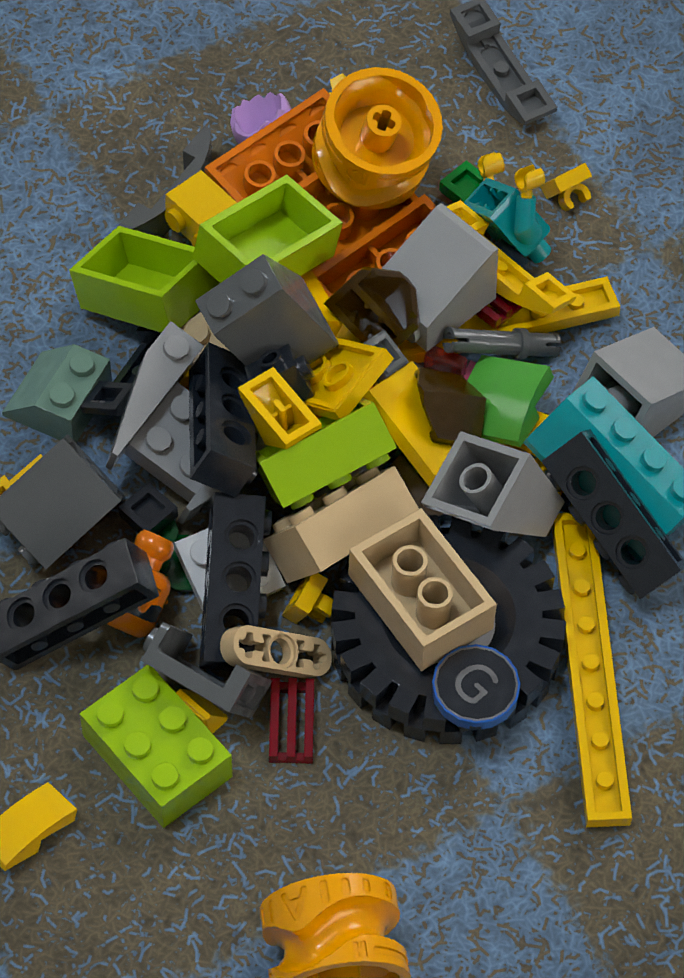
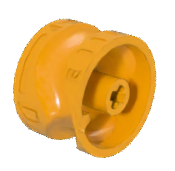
M372 67L349 74L332 90L313 139L312 162L320 181L338 199L355 207L384 209L404 202L420 186L429 163L441 141L443 125L439 106L433 95L422 83L401 71Z
M336 873L307 878L278 889L270 894L260 906L262 933L266 944L273 947L279 946L284 949V958L279 965L268 969L269 978H411L407 951L404 946L395 940L384 937L396 927L400 920L396 888L385 878L363 873Z

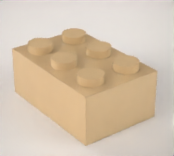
M395 466L382 471L375 467L361 474L356 473L352 475L350 481L328 494L323 493L305 505L306 508L295 514L293 512L273 523L272 527L275 532L265 537L263 542L287 583L322 572L349 555L350 548L416 512L419 508Z
M422 508L349 549L348 575L421 671L440 661L445 654L460 646L469 644L493 629L496 602Z

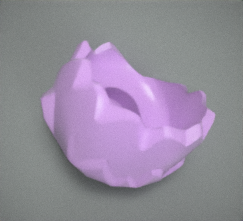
M269 92L265 98L256 95L250 101L242 100L241 106L233 108L230 124L236 142L240 144L290 111L292 108L282 93L276 96Z

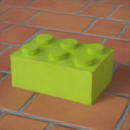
M286 174L199 225L193 259L220 283L262 254L302 276L334 256L343 222Z
M122 226L115 228L69 270L81 309L161 333L170 321L179 328L186 324L200 310L195 300L219 285V281L193 259L194 246Z
M362 398L350 414L339 420L322 416L318 419L322 423L320 430L288 449L266 446L256 451V460L259 464L258 472L272 499L282 508L290 505L292 510L311 502L315 498L313 492L328 485L331 490L347 483L352 479L350 473L365 465L367 470L388 461L390 459L388 452L397 447L374 402Z
M149 665L143 667L80 713L83 737L163 828L233 777L232 755L159 673Z

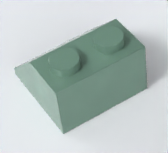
M75 344L41 352L2 411V416L58 440H61L68 434L77 442L94 415L82 413L80 406L99 381L112 382L110 359Z

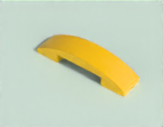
M459 200L446 206L479 234L484 235L489 223L464 202ZM498 248L496 293L519 306L552 314L575 301L577 296L549 272L534 278Z

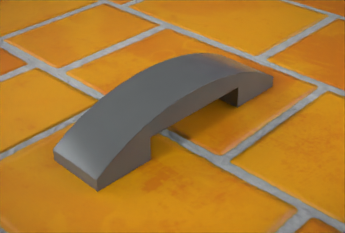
M471 0L450 9L451 19L471 62L503 108L521 124L527 125L557 112L558 107L540 80L537 79L532 82L499 33L501 23L486 0Z
M204 126L183 150L184 172L165 194L200 170L205 173V166L210 164L212 160L211 128ZM165 194L152 209L137 203L118 226L158 237L164 235L171 229L165 219Z

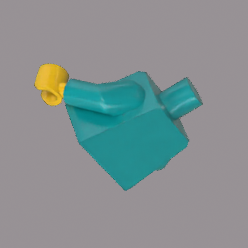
M493 152L481 156L477 162V167L480 175L483 177V182L480 183L464 203L489 223L486 232L496 242L502 238L523 256H528L534 263L542 262L551 252V246L544 240L550 232V226L536 211V197L533 196L532 189L545 184L544 171L541 168L535 169L533 164L519 169L514 175V180L521 191L520 193L516 188L494 180L493 175L505 170L504 160L500 153Z

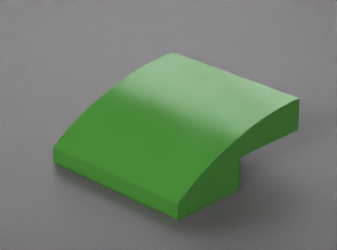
M481 355L467 380L486 398L481 438L506 445L522 446L540 418L535 406L554 378L550 366Z

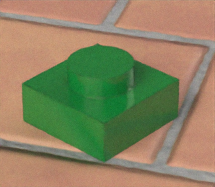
M466 160L440 181L439 191L453 203L459 200L465 202L480 183L483 182V177L480 175L479 170Z

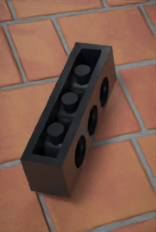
M208 342L189 370L190 479L236 497L246 483L250 484L257 475L259 464L256 460L258 433L255 432V424L238 392V387L248 382L245 365L231 351Z
M591 429L581 431L542 460V463L547 468L544 471L545 475L557 492L562 490L572 503L568 508L575 520L581 526L587 524L596 537L593 540V544L600 555L607 561L612 559L620 571L617 575L618 579L629 594L633 595L636 593L639 599H642L684 570L683 557ZM583 470L589 471L595 477L596 487L592 493L585 492L579 485V475ZM607 505L616 507L620 512L621 520L617 527L609 526L604 521L603 511ZM631 539L638 540L644 545L646 554L643 561H635L629 556L627 547Z
M214 492L210 501L199 659L200 669L233 671L235 668L224 660L220 650L222 635L227 631L223 624V618L230 615L237 616L243 621L244 626L251 625L258 627V618H265L267 594L260 593L261 577H267L269 552L262 551L263 535H270L272 524V510H265L266 496L237 494L236 497H233L223 492ZM235 532L244 534L249 540L250 547L244 550L236 549L231 545L229 535ZM230 574L241 575L247 582V589L241 592L230 589L226 583V576ZM239 640V648H243L245 652L255 650V645H244Z
M126 538L113 541L98 553L84 560L71 563L62 572L35 582L26 591L14 597L1 600L0 663L13 670H18L159 597L147 552Z

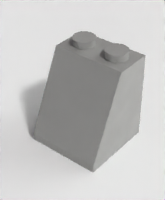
M442 203L431 211L382 268L400 271L409 278L417 289L420 327L406 340L411 343H417L426 352L443 340V334L447 327L459 328L482 308L496 299L498 248Z
M652 327L594 351L573 390L574 392L594 376L654 437L684 414V354L655 327Z
M461 431L421 501L424 507L493 531L541 537L547 536L565 502L530 453Z

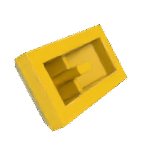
M274 367L238 387V392L265 445L288 449L322 428V423Z

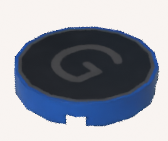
M478 644L460 646L445 654L435 667L432 680L434 704L444 718L458 727L470 729V726H481V729L492 728L505 721L516 708L520 690L517 669L506 655L492 647Z

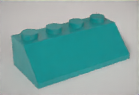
M594 376L570 394L523 442L542 462V460L581 431L591 429L665 534L669 536L684 523V468ZM583 470L579 475L581 489L587 493H592L596 487L595 477L589 471ZM607 505L603 511L604 521L609 526L617 527L621 520L619 510L612 505ZM630 540L627 547L628 552L637 561H641L646 554L644 545L638 540Z

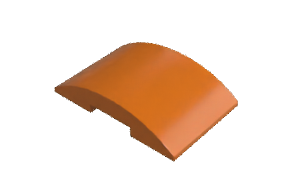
M323 88L205 166L204 171L208 177L237 203L287 174L341 220L343 224L334 256L310 270L313 271L326 294L330 297L361 268L382 269L436 205L426 194L418 197L414 193L404 202L390 208L363 209L345 203L329 192L316 174L312 162L313 139L330 96Z

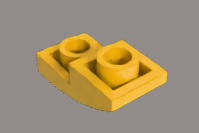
M49 782L23 797L0 815V867L4 871L38 853L42 839L75 821L77 808Z

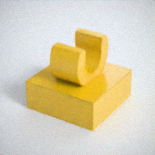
M583 163L546 182L540 188L547 199L559 194V206L562 210L568 211L574 208L570 198L571 192L576 193L582 203L591 199L589 189L580 182L592 177V174L586 163Z
M319 573L305 577L298 585L282 616L295 624L307 615L323 623L325 618H329L332 614L333 598L321 593L328 579Z

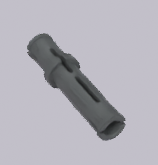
M447 327L444 331L443 339H457L458 342L442 343L446 353L510 355L513 359L519 360L526 359L527 356L556 358L561 350V347L546 346V344L561 343L560 336L557 333H531L526 328H514L512 331H493Z

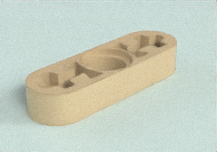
M245 625L228 629L222 635L220 641L222 657L229 665L234 667L238 665L251 670L310 678L327 673L332 662L329 646L324 640L317 637ZM239 640L244 645H255V650L245 652L243 648H239ZM274 640L280 644L283 652L282 660L279 664L271 656L270 649ZM307 652L309 656H313V661L298 659V654Z

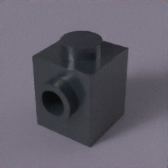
M289 344L280 349L270 350L264 353L259 360L245 366L248 381L274 367L302 401L314 396L310 384V379L315 377L314 372L304 355L297 357Z

